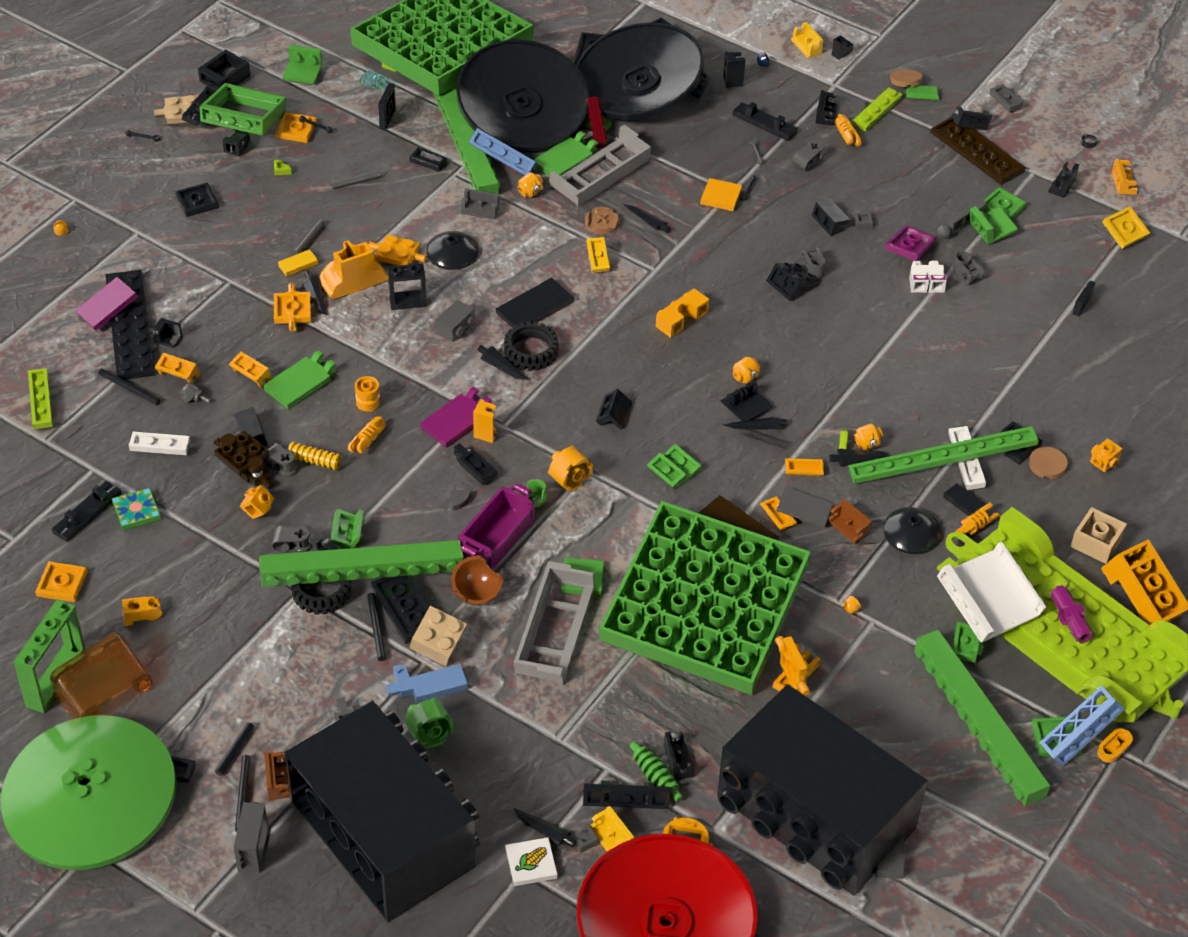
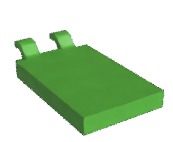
M580 131L574 139L569 137L533 159V161L536 162V168L550 177L552 170L561 176L596 153L598 149L594 146L598 142L592 139L585 146L586 140L583 138L586 137V134Z
M318 350L311 359L308 357L303 358L264 384V390L289 410L330 382V376L337 372L334 368L336 363L329 360L324 367L321 366L325 363V360L321 358L324 356V353Z

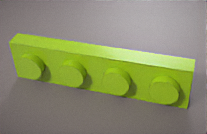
M888 87L853 119L852 125L866 132L902 99V93Z
M47 368L28 370L33 430L53 427Z

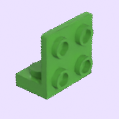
M289 45V63L284 72L283 80L315 84L323 65L322 50L319 48Z
M976 206L970 208V223L987 245L1017 232V227L1001 207L985 214L979 211Z

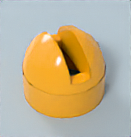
M58 220L54 224V233L56 235L63 236L68 233V225L65 221Z
M849 596L845 600L843 607L846 612L854 614L861 608V604L855 597Z

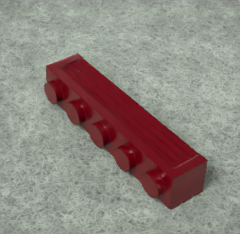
M598 97L587 98L588 114L593 139L598 142L595 148L606 147L608 138L607 136L605 137L606 128L603 127L604 119L601 117L600 100L598 101Z

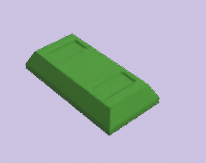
M908 85L906 87V98L939 100V88L937 86L918 85L911 87V85Z

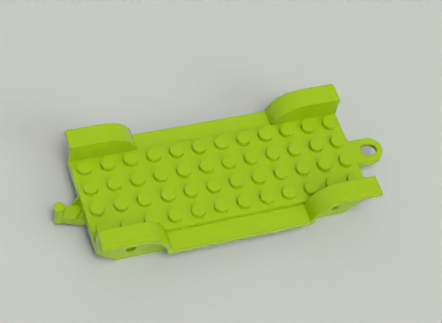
M1011 507L1001 515L998 528L979 544L960 532H953L947 536L946 548L959 560L955 562L948 557L937 566V570L941 571L943 566L948 564L954 568L993 551L998 543L1002 541L1004 546L1009 549L1015 562L1021 567L1027 580L1032 583L1038 596L1044 601L1046 608L1039 617L1000 634V636L1077 695H1081L1085 699L1102 685L1125 708L1113 720L1115 722H1134L1149 708L1168 715L1173 719L1178 718L1184 703L1181 700H1175L1173 703L1169 690L1188 673V634L1167 621H1154L1148 625L1054 556L1051 540L1043 529L1014 507ZM960 539L965 542V545L958 547L952 540ZM1063 585L1067 587L1076 604L1080 603L1083 606L1085 620L1093 632V637L1086 643L1080 644L1076 642L1068 626L1062 625L1060 622L1058 609L1050 596L1051 591L1057 586ZM1102 694L1097 699L1096 705H1102L1108 698Z

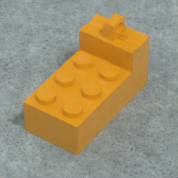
M1149 539L1119 553L1101 568L1111 585L1120 582L1139 615L1148 625L1159 620L1170 622L1188 611L1186 598Z

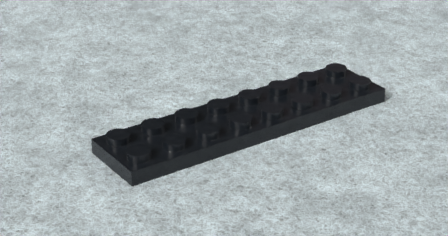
M142 270L105 274L106 285L118 277L138 296L110 319L116 374L124 380L155 376Z

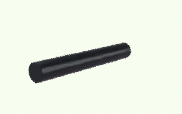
M246 723L215 769L217 775L222 776L254 728L252 723Z

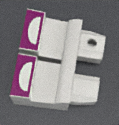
M913 261L909 277L911 293H927V289L929 293L945 292L947 278L943 273L944 266L939 265L938 261H931L929 265H922L921 261Z

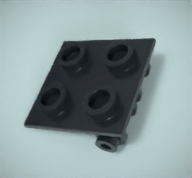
M750 381L745 387L741 386L733 393H728L721 400L741 421L752 420L773 408L756 391L758 384L755 381Z

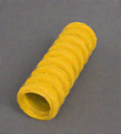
M292 442L288 447V451L294 454V460L299 459V461H305V463H316L317 466H327L328 469L332 468L333 470H337L341 464V455H335L334 452H324L323 449H313L312 446H302V444H296V442Z

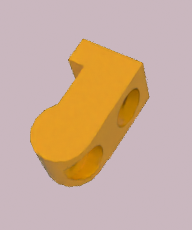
M145 596L122 599L124 625L131 626L134 621L156 620L160 618L162 610L159 598Z

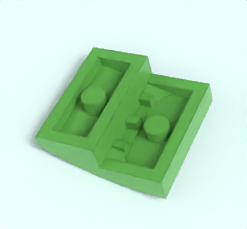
M676 444L664 454L659 453L647 464L650 470L673 489L687 482L702 470V466Z

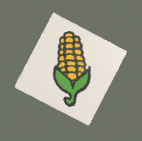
M549 838L505 845L514 886L557 879Z

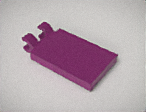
M472 387L466 396L459 394L422 421L420 428L447 448L474 428L473 411L478 404L477 401L480 399L476 395L479 393V390ZM489 397L483 398L484 402L492 403Z

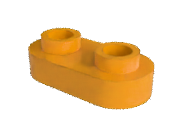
M1115 729L1100 743L1097 750L1098 757L1107 763L1115 762L1130 748L1133 740L1132 734L1126 729Z

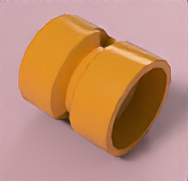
M370 376L359 378L355 382L356 406L361 411H374L380 405L379 382Z

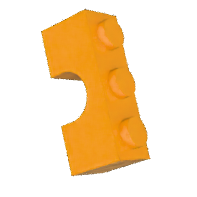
M695 288L686 292L682 297L673 301L669 306L656 314V328L672 338L684 329V316H690L694 320H698L709 312L710 299Z

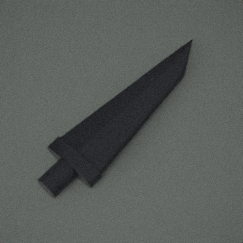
M623 204L655 230L669 233L670 227L667 226V222L635 206Z
M307 270L304 272L306 279L301 281L307 292H310V298L317 311L327 316L319 276H312L311 271Z
M483 345L478 347L477 350L483 354L480 358L482 361L487 362L515 379L529 380L500 354L495 347L491 346L489 349Z
M770 417L723 425L734 429H779L780 426H786L787 421L786 419Z
M837 449V454H829V462H839L840 467L891 455L883 451Z
M513 808L520 820L549 838L554 844L560 846L564 843L571 848L575 846L576 840L570 837L571 832L567 829L565 830L524 811Z

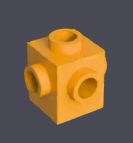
M1107 438L1100 445L1097 444L1093 447L1090 462L1105 473L1110 468L1113 469L1117 466L1123 449Z
M262 485L256 488L251 487L244 494L245 499L240 507L252 519L266 514L271 509V503L275 498Z

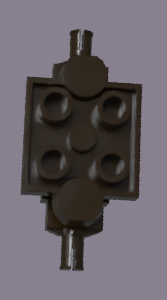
M245 430L236 436L228 433L214 440V445L219 447L214 450L215 456L247 483L251 482L254 486L263 484L268 490L274 487V483L268 479L270 472L265 468L263 462L265 458L270 456L269 450Z

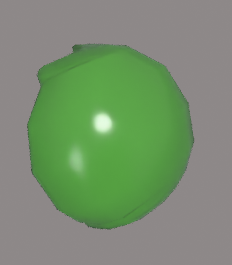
M538 479L529 480L527 488L531 489L529 500L535 503V508H538L547 500V486L544 481Z

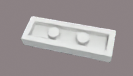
M133 432L129 449L130 451L187 455L190 436Z

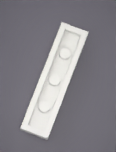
M967 426L949 429L948 434L951 443L971 439ZM978 458L958 462L966 490L984 488L986 486Z

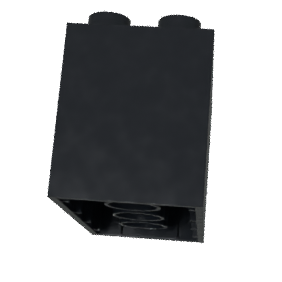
M787 683L722 747L717 798L720 805L729 813L736 814L740 812L748 818L754 830L760 836L766 839L774 837L785 845L788 854L793 860L800 864L808 862L818 869L823 880L830 887L836 890L844 888L855 896L876 873L879 863L904 837L905 842L916 830L928 780Z
M372 700L288 749L284 754L291 802L387 923H389L476 867L475 848L480 845V840L475 832L474 824L479 822V815L474 805L465 798L459 802L451 793L454 790L453 784L443 769L439 768L433 771L426 763L428 762V755L422 744L417 739L408 742L401 734L403 733V726L398 716L392 710L383 713Z

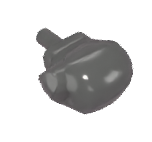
M189 382L180 390L182 400L185 403L191 400L198 402L200 399L209 404L212 402L211 399L203 395L204 391L194 383Z

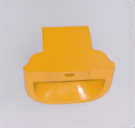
M344 241L343 250L333 253L334 261L327 264L319 278L322 287L329 297L336 299L387 281L388 275L374 259V252L367 242L353 245L349 241Z

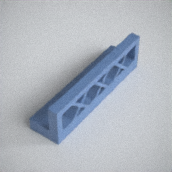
M478 128L469 141L470 145L524 176L537 167L536 162Z
M1101 685L1053 729L1040 744L1055 761L1064 766L1122 713L1125 708ZM1102 694L1108 698L1102 705H1096L1097 699ZM1085 710H1090V716L1086 719H1081V713ZM1069 724H1075L1074 730L1070 734H1065L1066 727ZM1059 738V744L1052 750L1048 744L1053 739Z

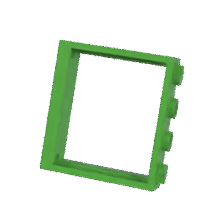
M224 83L200 106V121L263 136L286 112L287 97ZM229 101L269 111L263 117L221 107Z
M56 600L13 662L27 708L45 713L86 652L75 605ZM59 632H61L64 645L38 681L35 667ZM30 660L34 661L32 665L28 664Z

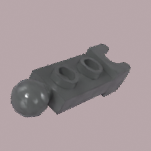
M977 197L971 200L968 207L961 209L959 213L948 219L947 225H941L938 228L937 233L939 237L948 238L950 235L952 236L970 223V208L976 206L979 211H982L987 204Z

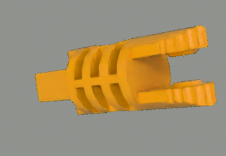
M839 114L835 123L847 145L853 143L855 146H860L862 141L852 123L845 115Z
M376 416L367 423L349 443L348 450L351 452L357 450L359 453L366 451L386 426L383 418Z
M989 502L974 514L962 520L963 526L955 532L963 534L968 532L971 536L1000 517L997 512L990 517L985 511H988L993 506Z

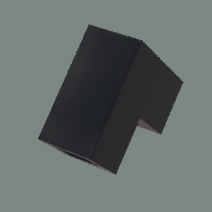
M841 35L833 39L831 53L833 57L839 60L852 52L853 43Z

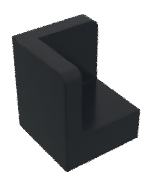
M160 318L152 330L154 343L175 348L182 338L181 324L171 320Z

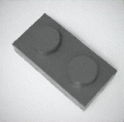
M1004 84L990 89L989 94L1008 112L1022 108L1023 101Z

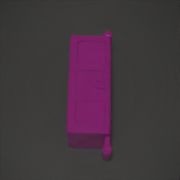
M519 483L508 489L503 486L500 487L458 536L463 558L481 556L488 566L494 570L535 521V503L529 500L531 489ZM513 490H516V491H518V492H520V493H522V494H524V495H526V496H523V495H521V494H519V493H517V492H515V491H513Z

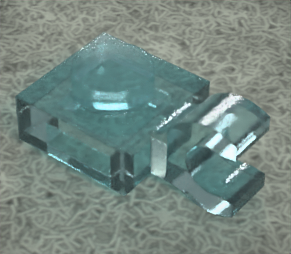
M368 70L359 80L360 84L372 89L377 86L385 90L388 85L386 82L389 78Z

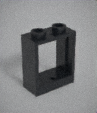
M226 49L198 68L199 81L205 85H208L209 82L215 83L218 86H222L224 83L238 85L251 75L249 62ZM225 65L235 68L224 77L215 73Z
M423 263L387 267L391 310L427 307L426 278ZM420 280V290L394 292V282Z

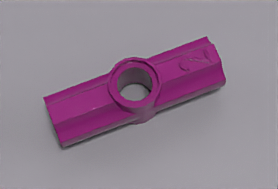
M1063 585L1057 586L1051 591L1050 596L1058 609L1060 622L1062 625L1068 626L1076 642L1080 644L1086 643L1093 637V632L1085 620L1083 606L1080 603L1076 604L1067 587Z

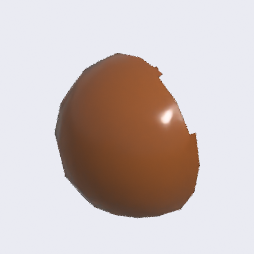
M471 556L460 561L453 569L451 576L452 589L456 596L464 603L475 606L485 605L494 600L500 592L503 577L498 572L495 573L481 556Z

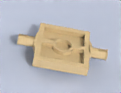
M198 95L165 98L164 109H154V116L165 115L167 124L188 123L181 120L182 114Z

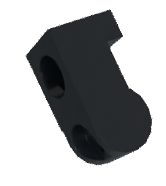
M235 130L231 137H225L223 139L224 152L240 156L250 142L249 132Z

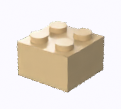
M1091 507L1076 529L1071 547L1106 564L1123 539L1127 524Z
M430 606L411 640L410 649L447 666L465 632L467 624Z

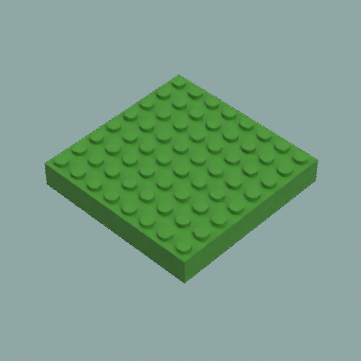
M402 0L350 28L351 41L354 47L439 96L457 86L458 77L465 62L481 48L504 40L534 41L533 24L489 0Z
M661 501L600 625V641L752 695L774 647L775 639L781 631L809 567L811 552Z

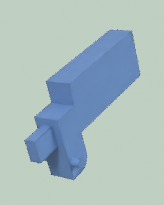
M461 664L409 677L406 666L396 665L393 666L396 683L386 685L388 697L400 694L401 698L414 695L416 703L467 690V681Z

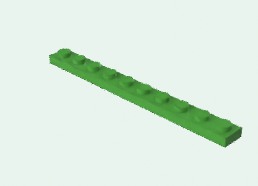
M1030 426L849 465V473L853 483L857 484L1038 445V438L1033 427Z

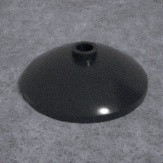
M446 231L434 236L428 242L426 254L429 261L435 266L447 270H458L466 268L476 261L479 255V246L472 236L464 232Z
M904 507L890 513L884 522L883 532L886 540L892 547L904 553L924 554L930 552L938 546L942 537V527L937 518L920 508Z

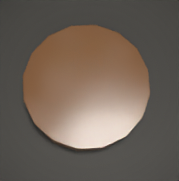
M908 69L896 70L890 73V80L893 85L899 87H907V85L915 87L922 83V74Z
M595 207L585 215L586 228L595 234H609L618 228L619 216L611 208Z
M1052 447L1037 448L1031 453L1029 458L1030 469L1041 478H1044V476L1049 477V479L1059 478L1065 473L1068 465L1065 455Z

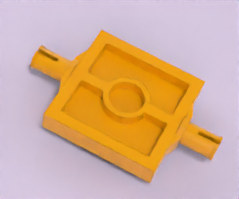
M387 235L380 244L373 242L368 244L372 250H376L374 259L379 262L400 266L410 265L415 260L424 263L426 261V255L417 253L420 249V242Z
M290 283L288 284V292L274 293V324L289 323V331L292 332L293 326L294 332L296 331V323L311 322L310 292L296 291V285L292 283L291 288Z
M782 636L777 637L775 642L781 654L780 665L790 685L805 696L809 695L810 690L806 684V674L809 671L807 661L803 660L799 645L794 643L791 636L786 638Z

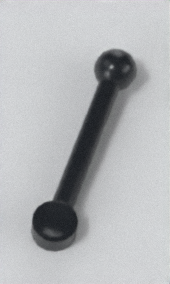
M300 116L299 118L300 122H307L326 130L328 133L333 131L332 127H326L308 120L305 116Z
M127 130L125 132L126 136L132 135L143 138L153 139V141L158 142L160 140L159 135L151 136L146 134L135 133L131 130Z
M751 175L744 194H741L742 201L747 200V194L753 182L757 180L755 175Z

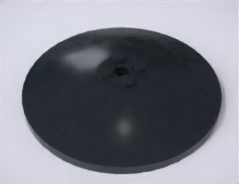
M647 22L627 25L603 35L584 51L576 66L587 83L589 97H598V101L600 100L602 116L630 120L663 113L685 100L694 91L702 78L704 58L699 43L687 31L670 24Z
M513 39L495 42L476 51L465 62L460 71L456 95L459 109L466 122L474 131L478 128L516 151L533 152L553 148L577 133L587 115L589 91L580 70L563 53L539 42ZM518 101H522V102H524L525 104H524V105H520V104H518L517 102H518Z

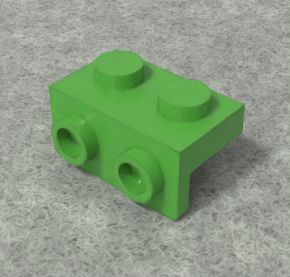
M340 509L336 510L331 533V541L336 546L349 549L354 548L356 544H360L363 537L361 529L365 522V518H363L364 510L359 509L356 515Z
M957 622L952 650L960 660L975 663L977 655L981 656L983 643H980L969 624Z

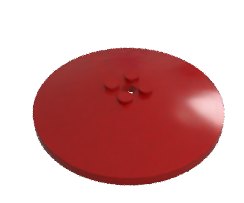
M651 834L630 839L615 846L594 863L585 876L579 890L576 918L580 937H755L757 906L753 890L744 873L723 852L708 843L691 837L676 834ZM667 919L672 924L670 926H663L660 924V921Z

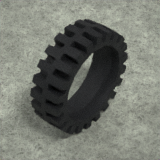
M527 321L526 325L523 322L519 323V327L514 325L513 329L510 328L504 338L505 357L511 364H514V367L518 368L520 366V370L528 368V371H532V368H535V371H538L540 367L545 369L547 365L550 366L552 361L556 360L558 354L557 334L555 335V331L551 330V327H545L543 323L538 325V322L535 321L533 324ZM524 338H537L546 342L549 347L539 354L528 355L517 351L513 345Z
M351 580L340 581L341 586L338 591L326 597H312L302 591V584L291 585L293 600H295L296 605H299L300 609H306L308 613H311L312 610L316 615L319 614V611H322V615L327 614V610L333 613L335 612V607L339 610L342 608V604L345 605L347 599L350 598Z

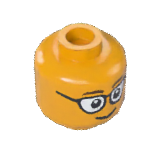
M529 172L518 181L519 186L517 188L523 197L532 198L543 190V179L539 174L535 175Z
M744 357L733 366L734 378L744 384H748V382L754 380L760 374L759 362L751 357Z
M871 423L858 428L854 438L858 448L870 450L880 446L883 433L880 427L876 428Z

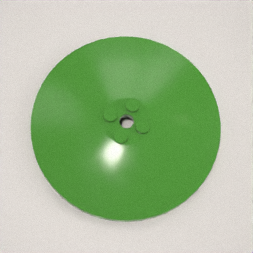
M94 715L72 719L58 724L36 737L14 760L2 787V818L8 833L18 848L37 862L64 870H88L103 867L133 854L159 831L168 817L174 802L176 773L164 743L145 726L133 720L109 715ZM83 779H90L87 785H80Z

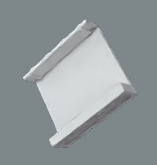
M1002 541L998 543L993 551L954 568L950 564L943 566L937 575L981 643L1039 617L1046 608L1044 601L1038 596L1032 583L1027 580L1021 567L1015 562L1009 549L1004 546Z

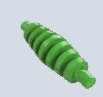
M636 741L632 742L630 748L634 751L633 758L648 781H651L654 786L670 787V796L676 802L681 801L683 796L678 791L679 784L675 781L666 764L646 746L640 747Z

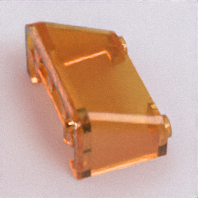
M118 632L107 636L57 667L50 676L55 699L73 719L99 715V707L131 687L135 691L141 692L153 685L152 677L125 638Z

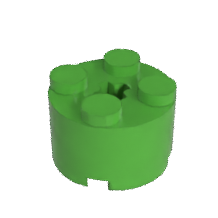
M434 697L419 704H413L407 710L406 726L413 739H417L424 748H433L443 744L446 741L445 737L449 733L451 735L454 731V723L438 698Z

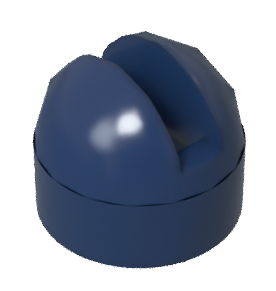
M766 52L758 55V65L766 66L770 64Z

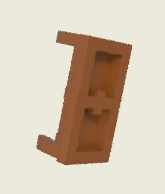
M843 499L831 509L830 512L833 514L828 518L827 522L854 544L870 534L872 521L846 499Z
M264 752L269 800L290 798L284 752Z

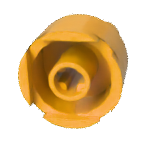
M572 445L562 451H556L552 455L553 461L549 467L548 474L567 491H574L583 485L581 482L585 478L589 479L593 471V463Z

